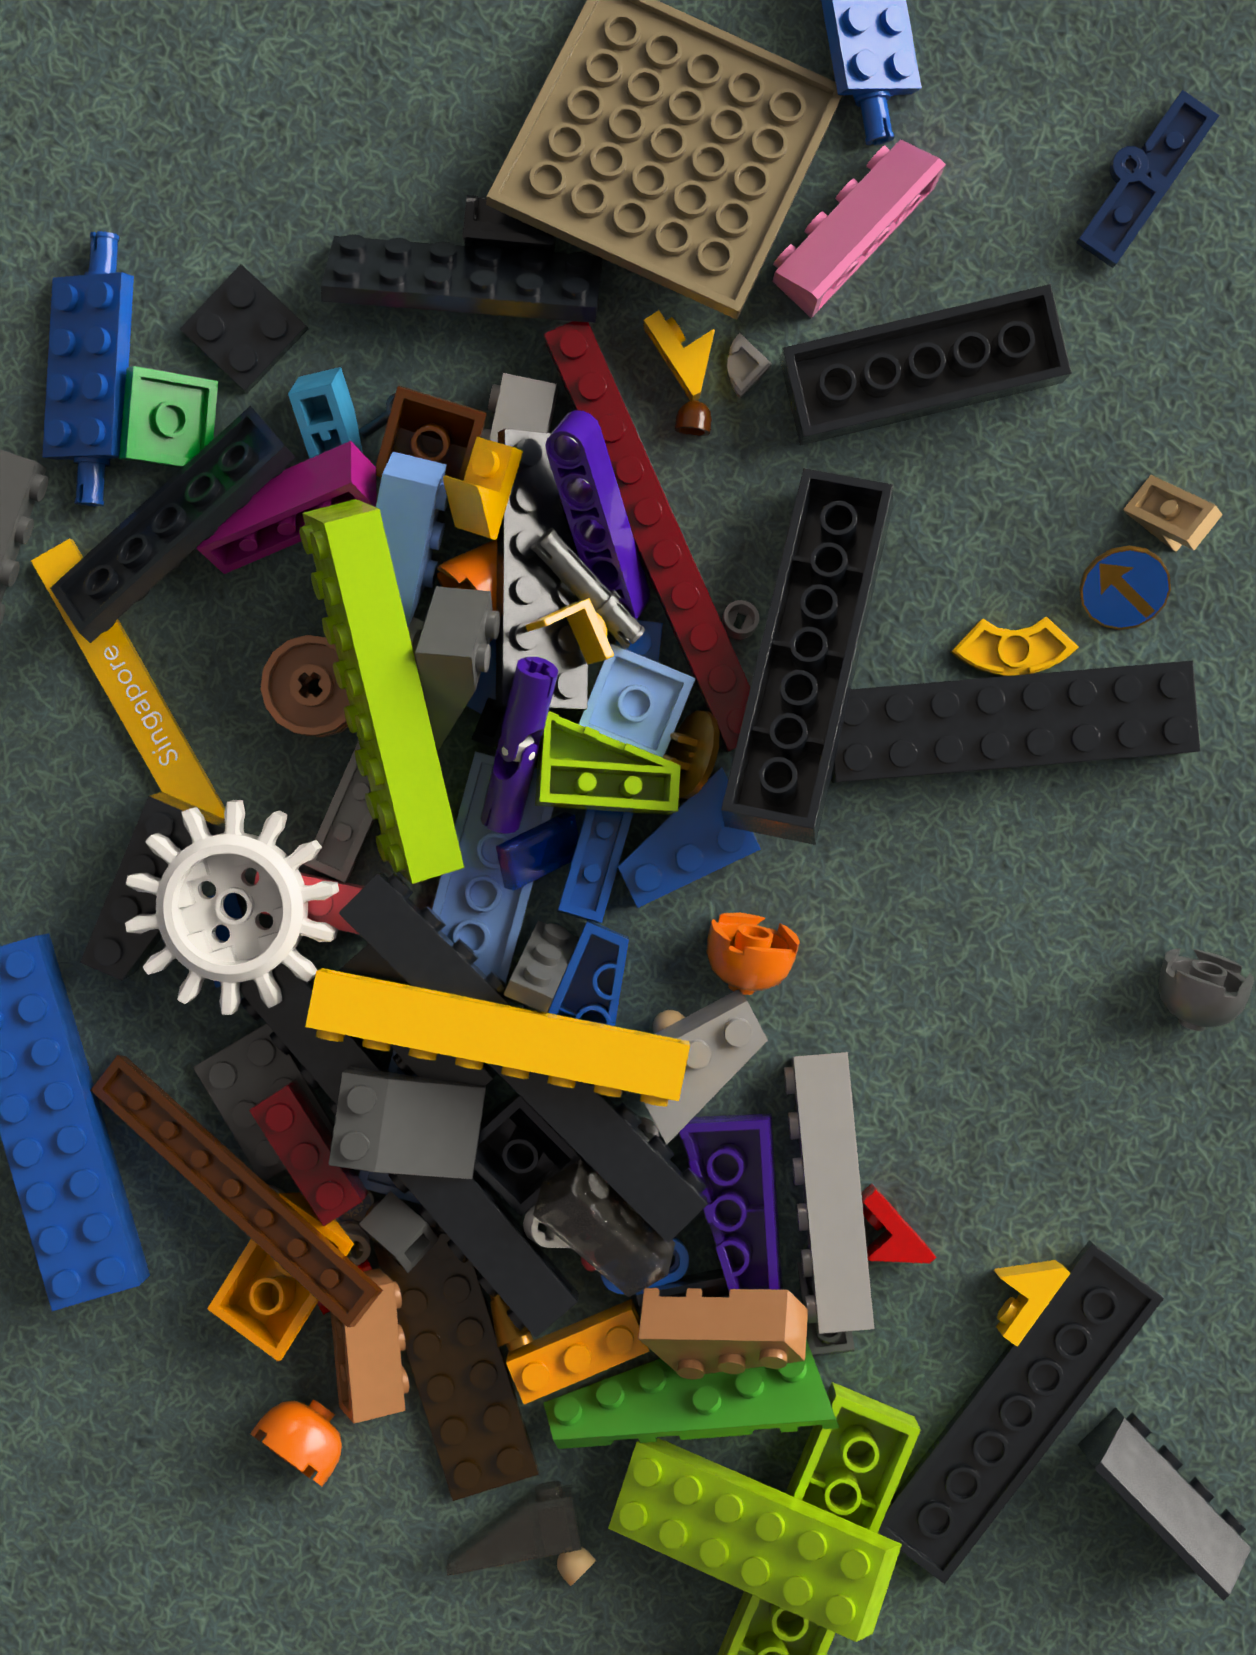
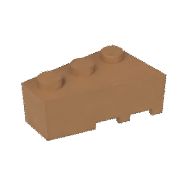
M644 1288L638 1339L683 1378L700 1379L705 1374L717 1372L740 1374L745 1369L763 1366L779 1369L785 1367L787 1363L805 1361L808 1309L789 1290L730 1289L729 1297H702L701 1289L687 1288L686 1297L659 1296L660 1291L658 1288Z

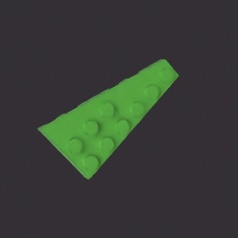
M807 1339L805 1361L787 1363L785 1367L779 1369L763 1366L745 1369L740 1374L717 1372L705 1374L700 1379H686L679 1376L674 1369L660 1358L543 1403L553 1441L558 1449L611 1445L614 1440L638 1439L640 1443L657 1442V1437L678 1435L681 1440L751 1435L754 1430L780 1428L782 1433L796 1432L800 1426L822 1425L823 1429L839 1428Z

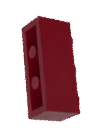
M296 1079L249 1110L323 1226L363 1202L369 1192L355 1170L329 1165L333 1136Z

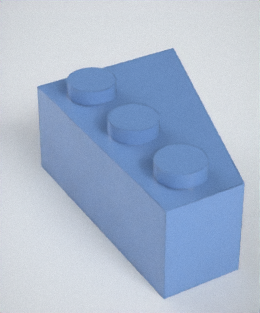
M392 452L382 473L376 507L380 509L407 627H409L424 588H433L436 579L438 561L431 560L433 549L439 550L445 528V523L437 521L439 510L445 511L448 505V498L443 483V476L445 475L447 465Z

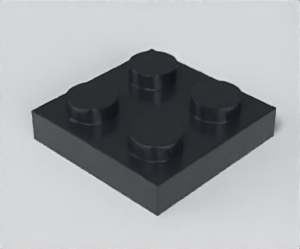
M240 264L186 321L180 330L248 394L308 330V327Z

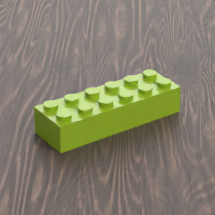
M657 1438V1442H636L608 1529L854 1642H858L873 1634L902 1546L899 1542L660 1438Z

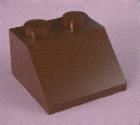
M398 385L376 463V476L382 477L392 452H397L446 464L445 475L463 481L476 437L481 438L487 413Z

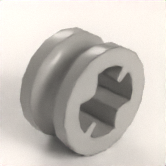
M340 1222V1226L352 1242L355 1240L358 1242V1245H353L346 1257L356 1266L360 1265L370 1255V1238L360 1227L359 1222Z

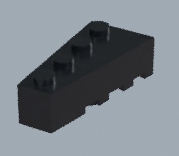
M164 792L148 796L80 963L122 981L138 970L162 938L159 929L149 930L142 934L126 931L125 923L140 914L156 913L157 897L151 893L138 892L127 886V878L134 873H148L162 879L168 864L152 852L146 844V840L151 835L160 833L168 837L180 850H184L193 844L191 836L184 826L181 812L196 806ZM198 808L203 814L207 828L212 836L225 832V819Z

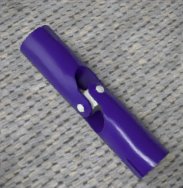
M524 657V659L518 660L502 724V734L494 758L480 818L485 827L487 826L488 829L497 833H514L519 830L538 756L539 744L544 732L558 676L557 667L546 659Z

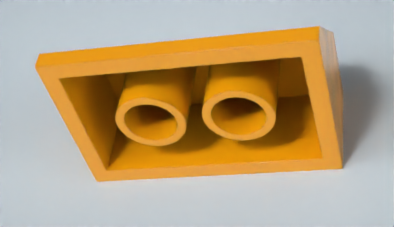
M300 1192L279 1193L282 1199L345 1256L348 1255L354 1243L336 1219L323 1226L304 1195ZM250 1239L207 1309L276 1361H281L319 1300L254 1240Z

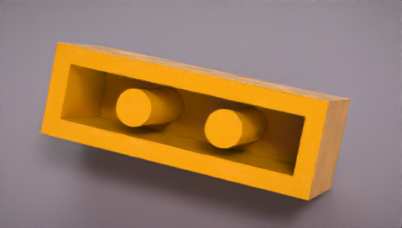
M630 1299L508 1352L506 1364L523 1404L525 1405L650 1352V1349L638 1339L640 1317L633 1300Z

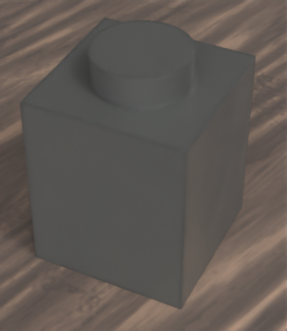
M391 1191L382 1200L373 1203L367 1210L365 1218L359 1223L371 1241L407 1273L439 1240L428 1223Z

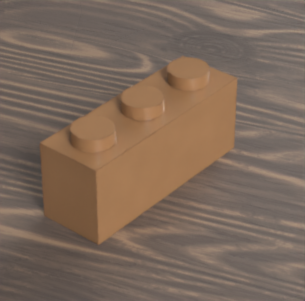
M380 1268L364 1272L383 1291L355 1327H347L331 1312L339 1407L353 1424L405 1411L404 1394L409 1392V1380L406 1370L401 1365L400 1354L401 1351L405 1350V1336L397 1319V1309L402 1306L401 1292L397 1282L392 1281Z

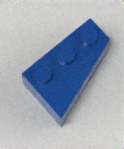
M722 767L708 779L696 795L687 799L678 808V812L671 814L618 865L637 908L761 850L753 832L724 826L721 809L728 779Z

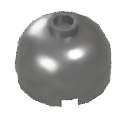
M1172 949L1166 952L1161 967L1158 989L1162 1002L1171 1014L1179 1018V1023L1182 1026L1195 1031H1203L1206 1027H1219L1228 1024L1242 1013L1254 983V977L1251 973L1245 979L1240 975L1241 965L1223 956L1193 949L1199 960L1182 956L1178 957L1180 949Z

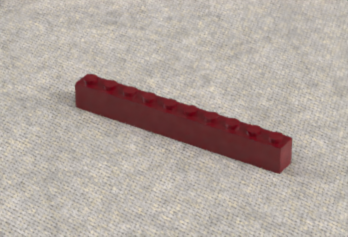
M571 321L544 333L546 347L574 410H581L591 414L601 427L639 556L693 677L696 678L695 682L708 711L717 719L720 738L728 753L736 749L751 687L588 322Z

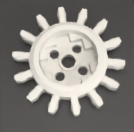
M243 800L227 802L224 811L225 832L213 836L207 828L203 814L197 807L181 812L183 823L191 836L193 844L184 850H180L168 837L160 833L151 835L146 840V844L154 854L161 857L168 864L162 879L148 873H134L127 878V886L138 892L151 893L157 897L156 913L140 914L125 923L126 931L142 934L149 930L159 929L166 947L160 952L151 955L144 964L143 969L148 975L166 969L174 959H177L189 969L187 978L180 986L178 1001L186 1004L193 1000L200 993L205 978L219 981L221 983L219 1000L222 1015H232L238 1011L241 1001L240 982L253 979L263 1002L268 1008L273 1007L283 1001L281 989L272 974V970L281 963L286 965L296 977L306 982L313 979L316 975L317 969L313 963L296 950L302 936L312 938L318 942H331L337 936L338 929L332 925L308 919V901L326 900L339 892L338 882L321 881L314 885H305L302 875L298 870L302 864L314 859L322 846L317 840L299 845L289 856L276 846V840L284 830L287 820V814L280 810L273 812L265 820L260 836L244 833L245 808ZM248 868H253L259 873V881L255 885L248 883L245 879V872ZM205 881L212 882L216 887V894L213 898L205 896L202 892V885ZM229 893L240 894L246 900L247 911L242 918H232L225 912L224 900ZM261 912H267L273 917L271 928H264L259 923ZM218 925H224L229 929L230 937L227 941H221L216 936Z

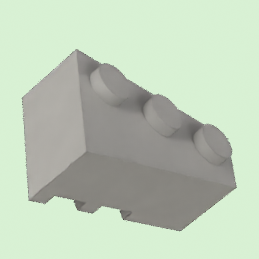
M739 989L655 1033L656 1035L686 1040L690 1043L679 1101L668 1100L667 1107L644 1103L666 1145L768 1041L748 1001Z

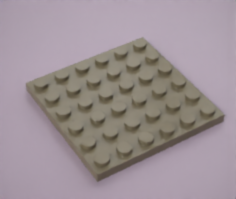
M587 0L487 194L486 205L737 320L843 95H838L835 81L658 0Z

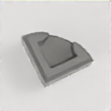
M739 333L730 347L727 369L729 373L728 379L730 378L729 382H731L730 385L741 399L772 366V363Z

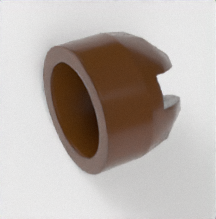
M697 400L685 403L677 412L675 431L687 435H709L712 423L710 410L704 403Z

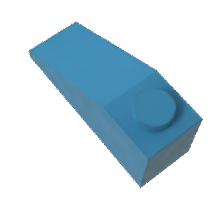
M338 367L298 377L288 396L309 459L349 441H352L363 453L355 409L342 368Z

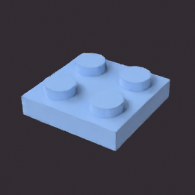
M611 643L610 646L614 656L604 660L588 698L587 710L583 711L578 724L663 758L671 740L670 735L676 728L696 678Z

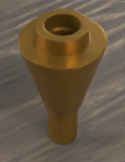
M499 1294L495 1298L491 1297L490 1305L497 1348L506 1344L509 1352L533 1342V1337L528 1329L523 1333L510 1320L506 1313L510 1307Z

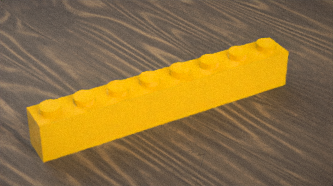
M325 968L316 971L305 1025L307 1028L317 1029L316 1037L324 1040L344 1042V1037L347 1035L362 1038L363 1047L380 1051H390L391 1044L408 1047V1055L415 1058L436 1060L438 1053L456 1057L455 1065L465 1068L482 1070L483 1063L502 1066L501 1074L510 1077L529 1079L530 1072L548 1075L547 1083L552 1085L575 1088L576 1081L594 1084L593 1092L601 1095L621 1097L622 1090L641 1094V1102L667 1107L668 1100L679 1101L690 1049V1043L686 1040L551 1013L546 1014L541 1011Z

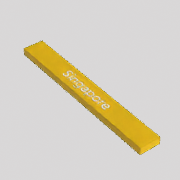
M69 538L31 560L161 791L225 819V806L120 621L117 619L108 631L101 633L90 643L77 631L51 591L50 587L83 558L74 540Z

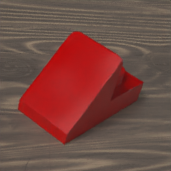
M872 1183L861 1192L862 1202L865 1204L863 1216L877 1231L883 1226L887 1229L867 1247L868 1261L930 1264L937 1258L927 1244Z

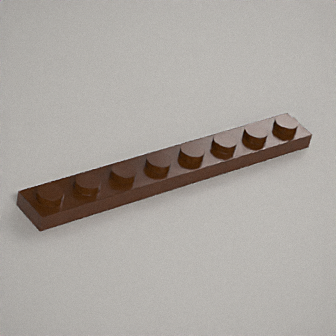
M117 1055L92 1087L91 1091L347 1327H355L383 1290L129 1058Z

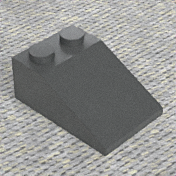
M438 586L435 588L415 654L436 750L440 749L476 691L480 673L487 672L489 669L491 656L489 642L490 639H497L500 628L499 611H493L491 591Z
M350 1066L342 1072L329 1165L378 1173L472 1179L486 1087Z

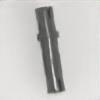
M553 528L546 532L547 536L542 534L531 546L533 552L553 570L580 601L590 598L595 612L602 617L607 630L620 643L623 649L630 646L629 640L634 644L643 635L645 628L619 602L620 596L615 590L609 591L564 543Z

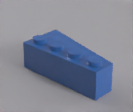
M587 920L548 1013L615 1026L629 937Z

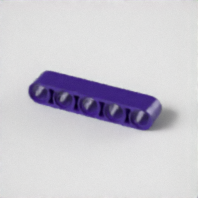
M575 410L569 412L547 438L545 444L546 454L579 558L609 591L615 590L620 596L619 602L637 620L650 599L648 583L601 427L591 414Z

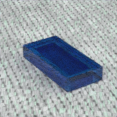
M564 812L496 846L504 888L515 891L571 862L578 839L575 815Z

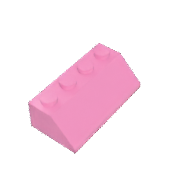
M901 139L891 150L884 145L866 165L871 171L859 183L853 178L835 198L839 202L838 206L829 215L822 211L811 221L804 231L808 237L801 245L796 248L790 244L773 263L778 269L774 273L772 282L812 318L932 192L946 164L940 158Z

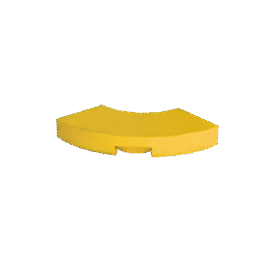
M1044 617L1031 627L1019 630L997 628L985 619H981L955 646L951 653L965 664L977 670L1000 676L1033 674L1051 668L1069 657L1079 647L1048 617Z

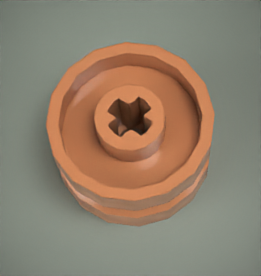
M305 635L290 639L272 652L263 668L260 689L265 708L278 724L297 734L323 738L341 733L348 727L344 707L350 704L346 688L340 689L335 678L333 663L339 661L335 644L329 645L326 637ZM316 679H320L318 685L322 689L321 694L318 696L309 691L310 683Z

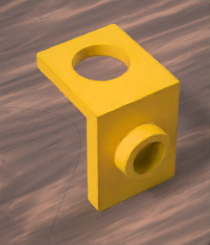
M590 598L569 604L525 625L529 632L567 617L588 665L614 656L607 640L606 624L602 617L595 612Z

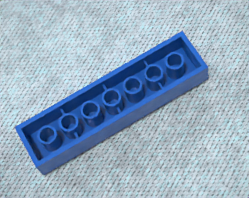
M48 933L0 946V1136L51 1310L55 1311L140 1286L150 1276L100 1103L98 1097L91 1091L94 1083L52 940Z

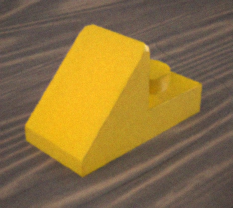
M658 310L644 319V330L689 400H699L715 330L709 331L683 348L681 343L686 338L679 325L672 317L665 320Z
M476 437L464 480L446 475L443 476V483L456 528L490 539H497L522 457V450Z
M1056 1260L994 1269V1272L1000 1279L1020 1292L1017 1299L1010 1297L1003 1304L997 1315V1319L1000 1322L996 1326L1001 1335L1017 1347L1070 1275V1272Z

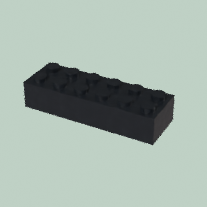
M1051 284L784 347L779 358L800 446L1061 384L1072 374Z

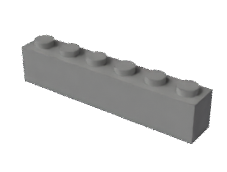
M848 1052L792 1057V1067H784L786 1094H794L796 1112L788 1113L790 1139L799 1140L800 1157L792 1158L794 1184L803 1185L804 1203L796 1204L799 1231H807L809 1249L801 1250L803 1277H811L813 1295L805 1296V1307L808 1309L807 1323H816V1331L819 1334L874 1329Z

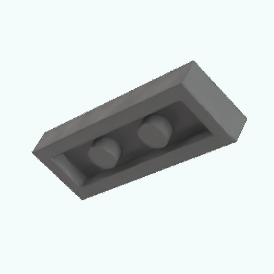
M538 920L510 978L504 996L547 1014L579 937L570 934L566 928L558 924H546Z

